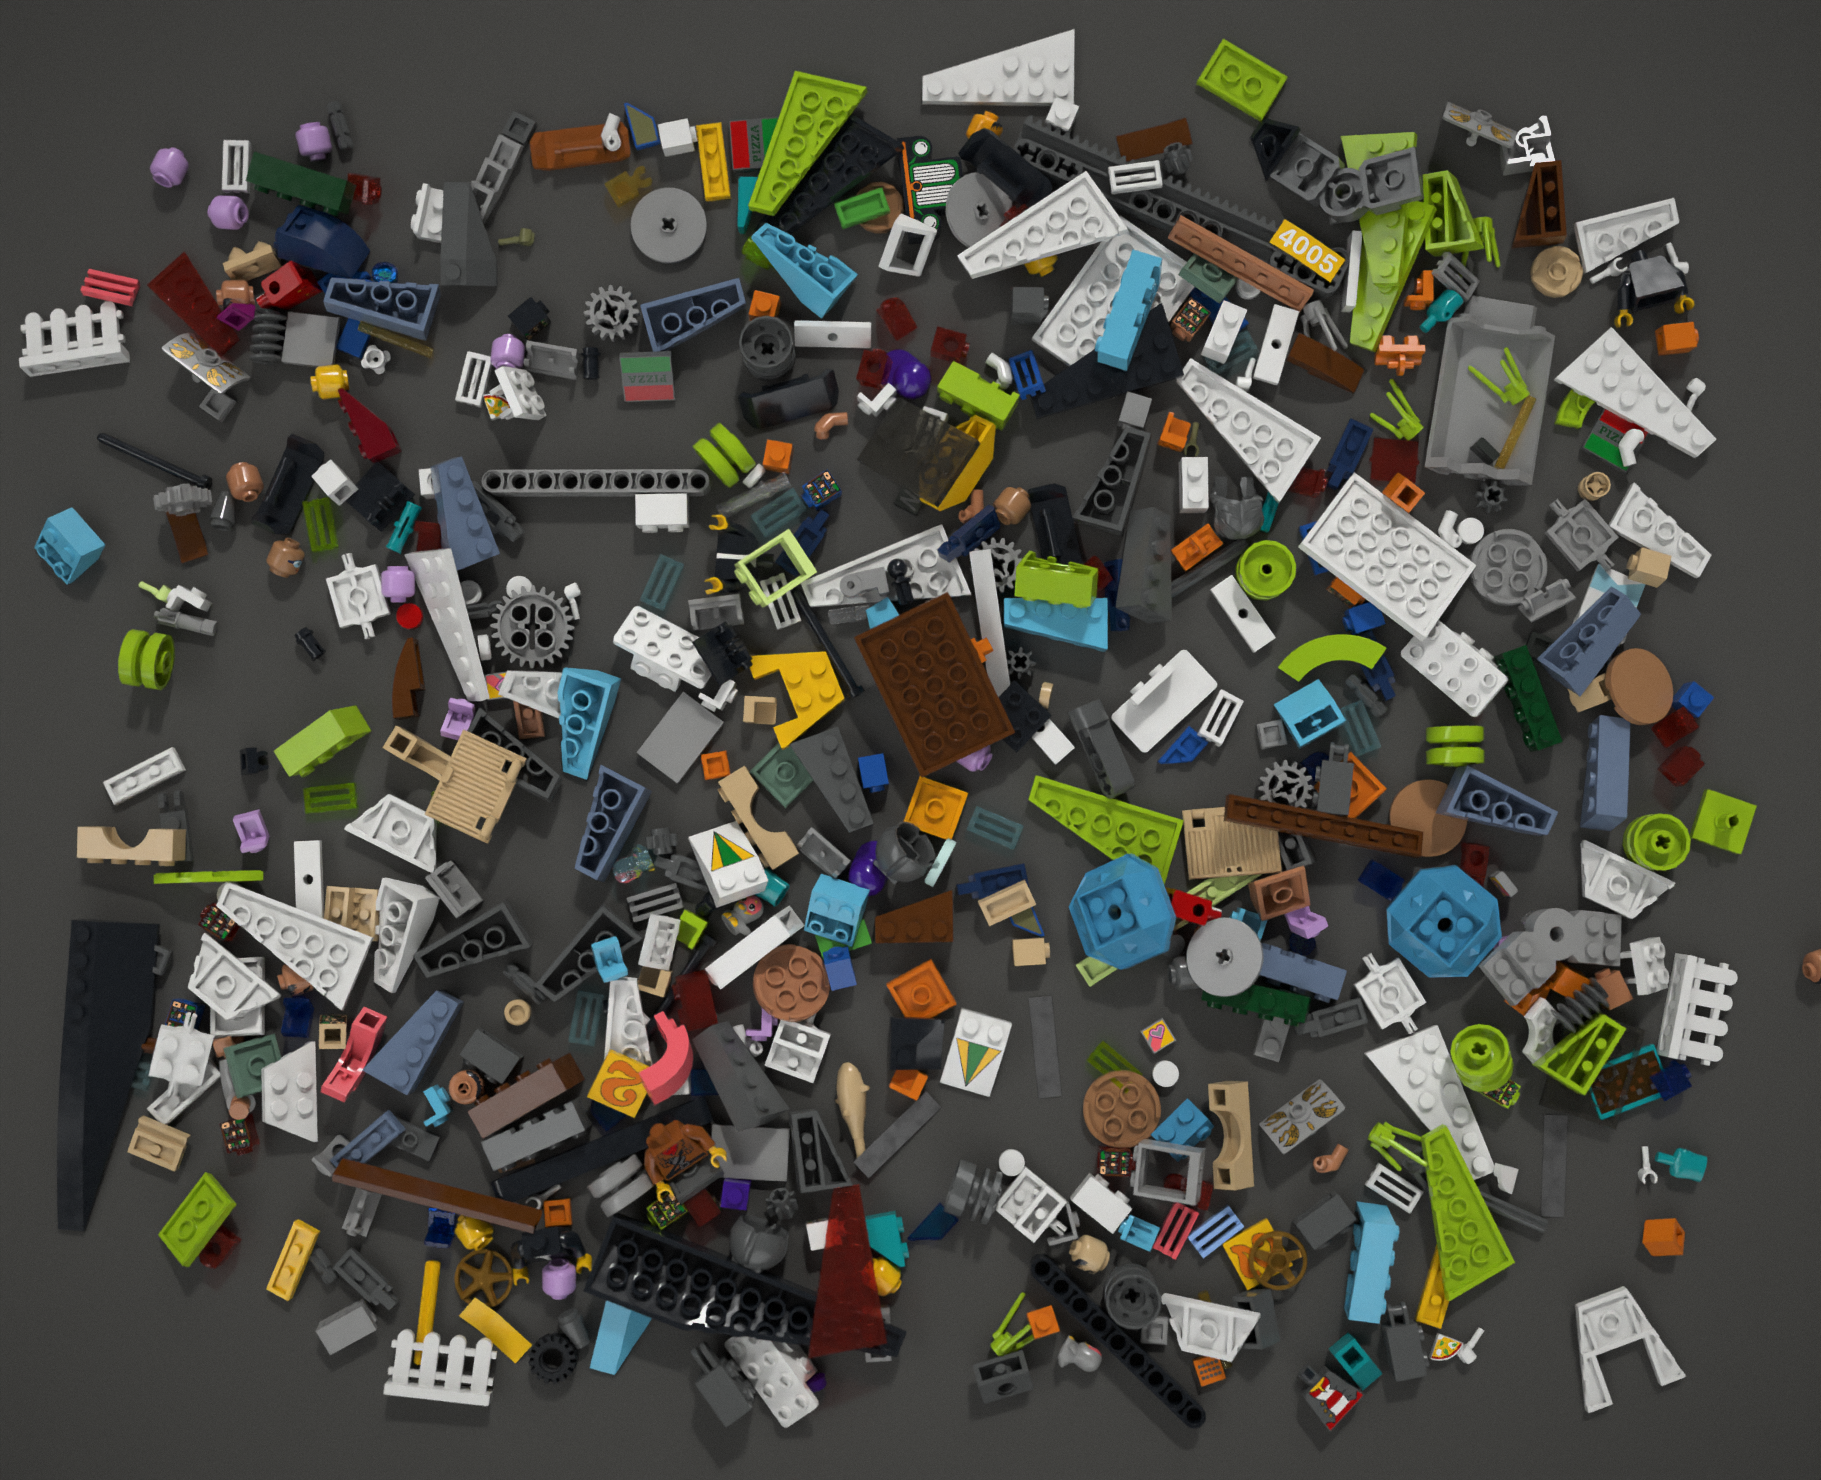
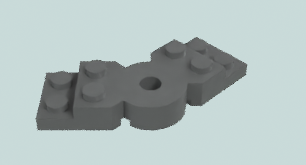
M1299 133L1270 175L1273 180L1292 191L1296 196L1313 207L1321 206L1332 219L1342 223L1356 221L1364 216L1368 210L1375 215H1380L1402 209L1401 205L1424 199L1419 155L1416 147L1364 160L1359 169L1356 170L1345 168V164L1339 157ZM1350 190L1349 195L1341 199L1343 193Z

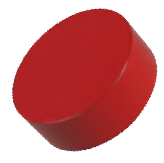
M406 603L397 610V622L406 629H416L423 622V611L415 604Z

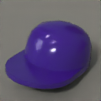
M897 349L888 352L882 358L879 366L881 378L886 384L890 383L899 395L906 399H917L928 392L931 385L930 371L925 364L921 363L912 354L905 350Z
M877 841L866 842L857 850L848 875L849 883L861 888L870 889L868 897L881 892L888 880L873 864L876 858L875 848Z

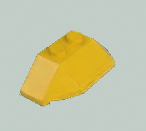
M974 415L970 417V420L948 431L937 447L931 463H927L920 474L921 494L919 500L938 511L966 501L993 459L996 425Z

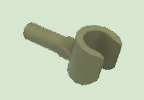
M521 228L519 237L499 239L498 243L500 246L508 244L531 246L534 242L535 233L531 229Z
M1197 422L1193 423L1189 443L1184 446L1183 453L1185 456L1188 446L1195 448L1194 457L1199 453V447L1196 444L1199 423Z

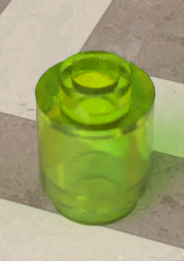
M749 236L741 253L746 256L747 260L767 271L771 267L774 268L752 240V236Z

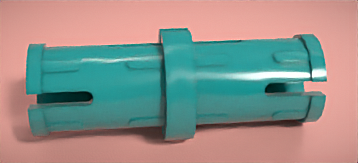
M407 501L399 521L394 523L395 529L386 548L401 554L409 534L414 532L413 526L422 507ZM410 517L409 520H408V522H407V524H406V526H405V528H404V531H403L401 537L398 538L399 535H400V533H401V531H402V529H403V527H404V525H405V523H406V521H407V518Z

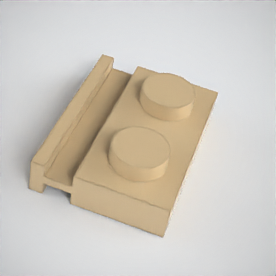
M144 1115L140 1117L127 1152L172 1171L178 1170L187 1147V1141L191 1135Z

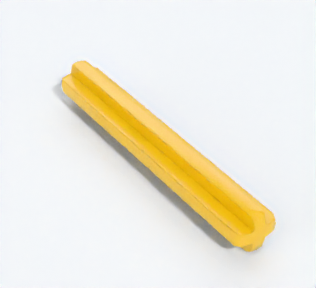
M428 1260L425 1263L416 1342L424 1343L426 1335L433 1331L441 1265L436 1260ZM415 1350L413 1362L414 1364L421 1365L422 1351Z

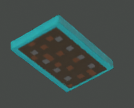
M1648 1044L1607 1060L1587 1091L1598 1120L1609 1118L1673 1093L1654 1044Z

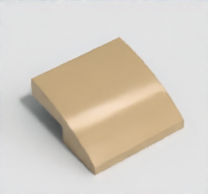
M327 886L324 919L373 937V941H378L379 935L375 934V926L379 925V911L376 910V899L379 890Z

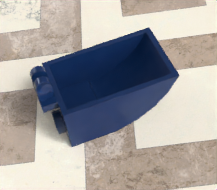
M298 205L292 213H289L283 226L278 227L275 234V242L273 243L278 258L348 279H352L370 253V249L363 239L343 221L328 213Z

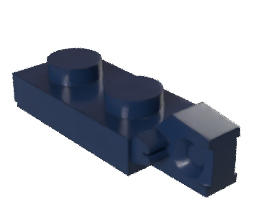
M1352 418L1349 419L1328 463L1327 472L1332 474L1326 487L1336 490L1342 479L1347 481L1354 473L1373 432V428Z
M988 504L948 538V541L944 542L937 549L939 557L949 563L961 555L966 557L969 552H972L996 532L1001 525L995 512V507Z
M822 509L814 520L808 516L793 535L808 558L827 531L823 524L829 517V514ZM783 549L775 563L796 577L799 572Z
M1123 559L1104 563L1105 598H1107V612L1110 613L1111 631H1127L1130 626L1128 614L1116 608Z
M1372 630L1359 635L1378 643ZM1384 653L1372 669L1359 663L1374 692L1380 690L1386 701L1396 696L1390 685L1396 682L1393 677L1394 673Z
M1025 863L973 873L974 875L968 876L969 882L956 885L958 895L971 893L972 899L988 897L1022 880H1025L1029 887Z

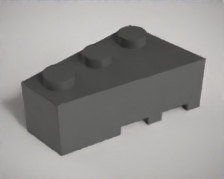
M812 1108L788 1112L798 1191L806 1193L852 1186L851 1180L842 1165L817 1110Z

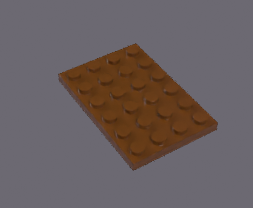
M948 592L854 636L858 648L921 777L1015 733Z

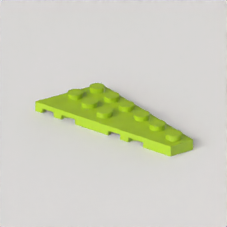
M799 71L794 72L748 205L750 211L771 216L777 213L868 93L867 87Z
M1415 132L1341 136L1347 167L1358 170L1364 160L1416 147L1418 135ZM1410 203L1401 205L1402 209L1380 215H1375L1368 210L1364 216L1359 218L1372 281L1375 286H1401Z
M1420 201L1410 202L1401 286H1375L1373 284L1362 235L1356 306L1353 309L1350 343L1352 345L1376 352L1437 208L1435 206Z
M1035 775L1028 798L1031 803L1110 859L1115 860L1126 854H1134L1157 867L1165 884L1184 820L1116 799H1109L1103 795Z
M1442 1124L1421 1136L1424 1161L1428 1163L1425 1169L1445 1299L1451 1301L1514 1264L1515 1261L1448 1127Z

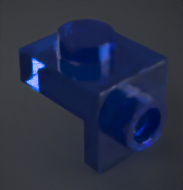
M1371 859L1358 878V881L1387 900L1392 901L1400 893L1404 879Z
M303 996L284 998L283 1005L286 1009L281 1029L282 1036L309 1038L314 1008L310 1000Z
M1676 1060L1670 1062V1066L1649 1077L1664 1101L1692 1087L1688 1080L1692 1075L1684 1063L1680 1065Z
M430 1207L428 1210V1233L425 1237L424 1245L435 1248H450L455 1237L457 1214Z

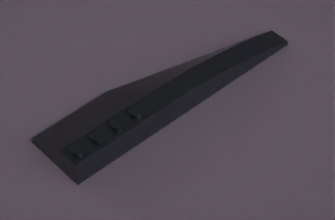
M75 919L71 921L58 1102V1229L86 1230L96 1199L95 1194L98 1185L101 1184L102 1173L112 1151L110 1148L113 1139L117 1135L129 1099L128 1093L131 1084L134 1083L139 1060L144 1053L141 1045L145 1044L147 1036L150 1035L152 1029L156 973H153V967L157 965V951H154V948L159 943L160 924L98 919Z
M618 1212L614 1214L583 1292L686 1331L696 1330L710 1334L720 1333L734 1337L744 1336L758 1340L798 1345L807 1344L814 1347L839 1348V1350L863 1351L864 1353L894 1357L898 1356L907 1334L906 1330L768 1271H763L759 1274L732 1262V1257ZM739 1272L746 1274V1277L737 1287L735 1277Z

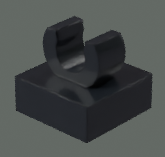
M257 747L241 749V775H253L258 773V771L269 769V765L262 766L258 763V758L260 756H267L268 752H257Z

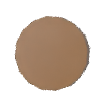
M872 182L857 193V195L881 187L883 188L890 214L860 223L865 230L873 233L891 231L898 216L904 214L902 196L893 185L885 182Z

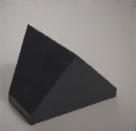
M1263 118L1249 137L1253 143L1266 181L1299 135L1301 129L1298 126Z

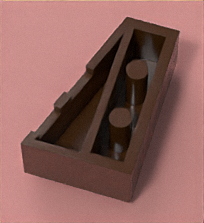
M1561 160L1536 162L1534 164L1512 248L1564 243L1567 231Z
M952 890L876 916L875 943L953 942Z

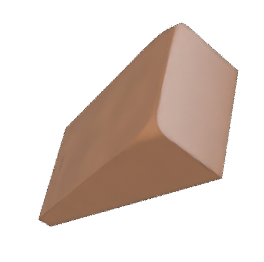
M513 701L519 740L545 737L543 712Z

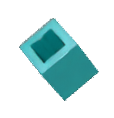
M896 1210L865 1216L869 1246L899 1267L905 1266V1259L909 1258L907 1242L902 1243L900 1233L905 1232L902 1216L897 1217Z
M1346 1333L1329 1348L1330 1352L1362 1390L1382 1375V1372L1349 1333Z

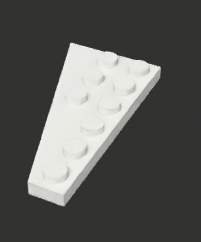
M1075 29L923 76L922 104L1052 106L1055 97L1074 104Z
M1085 171L957 256L970 277L974 279L1128 234L1129 232L1087 171Z
M1612 327L1554 379L1557 383H1563L1574 389V392L1592 399L1597 402V405L1628 422L1641 426L1648 433L1661 437L1668 444L1693 458L1698 457L1716 440L1707 428Z
M1190 358L1183 369L1184 376L1178 378L1176 382L1279 504L1321 437Z
M942 524L801 583L810 607L876 603L886 597L890 601H898L895 587L891 586L895 579L888 574L887 566L891 560L899 558L907 564L908 571L905 578H911L909 584L914 600L931 599L946 592L949 593L950 597L971 596L957 559L955 558L949 563L939 557L937 549L944 542L948 541ZM880 567L885 568L890 595L880 597L878 590L862 593L859 597L850 599L841 592L840 581L845 575Z
M451 548L405 554V558L411 571L415 574L416 583L467 700L483 701L489 699Z
M226 882L216 906L272 951L274 955L299 976L314 986L323 996L332 1001L341 1011H344L374 938Z
M1433 1025L1364 1053L1430 1131L1442 1124L1448 1127L1474 1180L1494 1172V1163L1460 1079L1457 1076L1438 1025Z

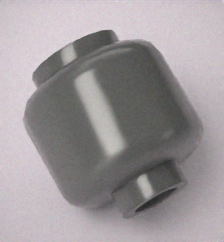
M1187 956L1173 958L1171 964L1167 966L1169 984L1174 985L1177 990L1200 988L1189 973Z

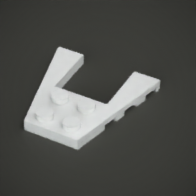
M1624 1286L1575 1304L1584 1408L1588 1413L1613 1404L1596 1355L1636 1340L1643 1339L1655 1376L1661 1386L1686 1377L1670 1351L1659 1338L1655 1329L1646 1319L1634 1298Z

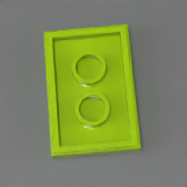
M1222 39L1196 84L1261 122L1288 77L1227 40Z
M205 1172L159 1232L158 1236L180 1264L189 1268L236 1206V1203L215 1177Z

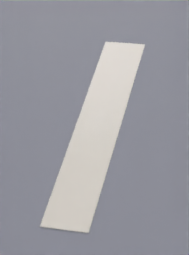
M991 549L972 551L969 554L982 639L987 638L993 648V652L985 656L987 660L985 661L987 675L999 697L1010 685Z

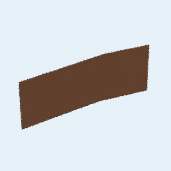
M1186 118L1116 136L1121 157L1123 155L1126 156V162L1163 153L1164 149L1173 143H1181L1182 146L1193 144Z
M166 512L181 563L208 555L196 513L176 516Z

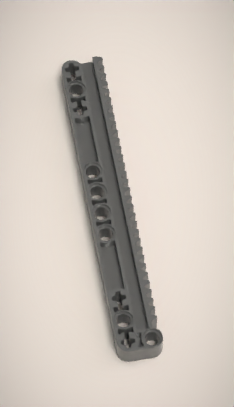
M1032 115L1025 120L1023 129L1013 149L1018 154L1027 151L1028 154L1023 158L1046 176L1050 182L1062 187L1087 171L1114 210L1168 233L1171 232L1182 215L1199 226L1212 230L1215 235L1314 290L1312 295L1315 297L1328 299L1339 287L1350 261L1349 253L1344 248L1336 247L1332 249L1343 257L1345 261L1332 281L1329 282L1328 289L1323 287L1324 281H1327L1290 254L1270 243V240L1278 230L1275 228L1274 220L1266 224V217L1263 216L1260 220H1257L1256 212L1249 217L1247 216V208L1238 212V205L1235 204L1232 208H1229L1228 200L1219 204V196L1210 200V192L1201 196V189L1197 188L1192 192L1191 184L1182 188V180H1178L1173 184V176H1169L1164 180L1163 172H1161L1162 188L1111 195L1108 167L1127 165L1126 156L1123 155L1118 160L1116 159L1117 152L1115 151L1108 156L1106 147L1099 152L1098 144L1095 143L1090 148L1088 147L1089 140L1087 139L1081 144L1079 143L1078 135L1071 140L1069 131L1062 136L1060 135L1061 128L1058 127L1053 132L1051 131L1050 123L1042 127L1041 119L1034 124L1032 123ZM1035 155H1037L1036 163L1033 162ZM1043 160H1050L1054 165L1051 168H1044L1041 162ZM1132 160L1129 164H1134L1135 160ZM1058 165H1061L1059 173H1057ZM1149 169L1147 172L1140 170L1117 173L1115 177L1154 172V169ZM1069 171L1074 172L1071 177L1066 176ZM1156 178L1126 183H1118L1116 184V186L1156 181ZM1135 200H1142L1145 202L1146 207L1142 209L1137 208L1133 202ZM1165 210L1168 212L1169 217L1165 219L1160 218L1157 215V211ZM1278 261L1282 262L1281 269L1276 267ZM1291 265L1294 266V268H1293V270L1291 271V273H1288V271L1290 270ZM1297 271H1306L1309 278H1299ZM1317 276L1315 283H1311L1314 277Z

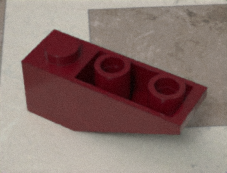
M343 388L338 390L341 397L338 399V403L342 411L348 413L351 419L348 425L352 434L359 437L361 444L358 445V448L364 459L368 458V460L375 464L377 461L380 462L402 452L391 427Z

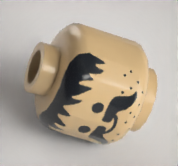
M1083 1235L1078 1240L1075 1239L1069 1249L1073 1265L1088 1273L1094 1274L1099 1270L1102 1271L1108 1264L1110 1253L1107 1250V1245L1090 1235Z

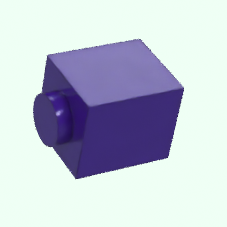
M725 1178L720 1207L747 1210L752 1180Z

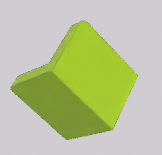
M684 910L680 917L679 934L676 939L693 950L708 926L709 921L689 910Z

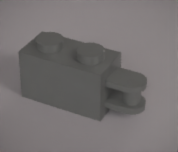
M1331 742L1329 761L1322 760V767L1316 766L1315 782H1320L1319 792H1314L1312 807H1316L1317 811L1345 817L1349 815L1354 763H1347L1349 744L1345 743V746H1341ZM1333 755L1344 756L1343 762L1333 761Z
M1404 1301L1396 1306L1387 1304L1386 1314L1388 1323L1381 1324L1391 1377L1397 1382L1427 1376L1426 1368L1429 1367L1427 1353L1422 1351L1421 1342L1424 1341V1334L1421 1325L1418 1326L1413 1319L1408 1318ZM1402 1316V1320L1395 1322L1394 1317Z

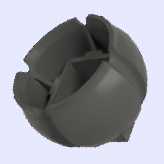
M900 822L886 829L877 841L875 848L876 858L873 864L893 884H896L898 881L911 882L921 878L927 873L932 862L935 861V852L930 840L926 835H919L920 828L909 822Z
M743 1214L739 1216V1219L730 1231L729 1246L733 1256L731 1261L760 1274L774 1267L783 1259L788 1249V1238L790 1235L787 1230L777 1224L769 1226L766 1219Z

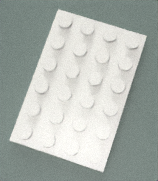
M1120 216V219L1128 228L1129 233L1104 240L1099 244L1032 337V341L1068 366L1094 350L1098 337H1103L1105 331L1103 326L1106 316L1111 314L1114 295L1119 290L1123 272L1127 267L1133 249L1162 258L1161 283L1150 310L1162 303L1168 323L1195 287L1178 275L1187 263L1122 216Z
M1355 472L1350 476L1298 546V548L1421 642L1427 637L1476 567L1473 562Z

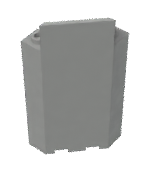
M1472 295L1469 301L1465 303L1464 314L1448 320L1425 468L1445 475H1449V473L1462 474L1464 478L1480 481L1485 479L1500 481L1499 484L1532 485L1555 336L1547 332L1545 327L1534 326L1537 307ZM1507 347L1530 394L1515 405H1512L1510 401L1504 403L1500 396L1468 370V366H1473L1500 390L1506 392L1503 387L1510 383V380L1504 372L1500 361L1504 360L1513 373L1504 353V348ZM1481 437L1487 440L1500 453V456L1490 465L1485 464L1470 449Z

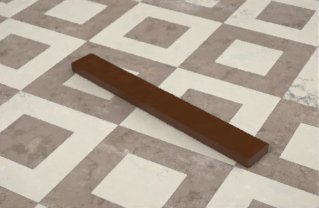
M1226 795L1223 820L1226 822L1413 858H1419L1422 855V831L1238 795Z
M342 1158L332 1175V1181L529 1233H534L542 1216V1210L345 1158Z

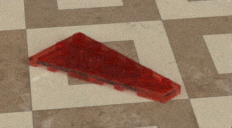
M859 1184L832 1189L808 1358L887 1343Z

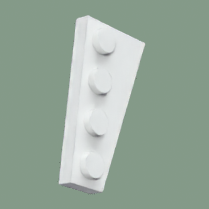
M1671 198L1574 223L1573 226L1583 273L1595 269L1599 265L1680 223L1675 199Z
M621 977L616 981H610L604 1059L609 1049H612L651 1066L653 1063L637 978Z

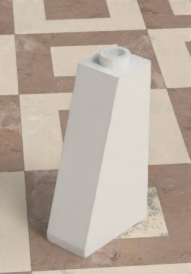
M789 905L705 968L708 972L709 980L721 990L805 925Z

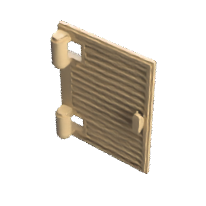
M463 730L424 815L488 844L492 837L491 833L494 826L498 824L518 780L521 767H524L527 758ZM509 760L512 764L508 772H502L506 761ZM483 817L486 821L481 830L477 829V824L480 818Z
M1225 807L1182 811L1189 880L1282 872L1278 831L1223 821ZM1205 819V827L1193 828V820Z

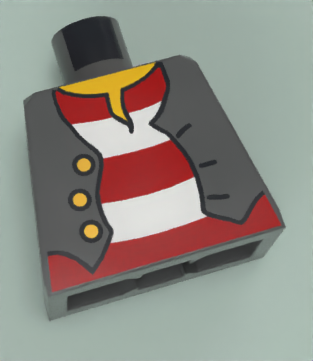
M1306 1364L1297 1374L1306 1383L1300 1393L1329 1431L1364 1396L1357 1386L1325 1365L1316 1372L1310 1365Z

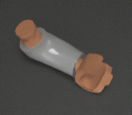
M244 1036L214 1038L212 1044L216 1057L224 1056V1058L219 1060L223 1093L229 1114L234 1119H244L254 1109L256 1095L252 1094L237 1099L223 1049L245 1042Z

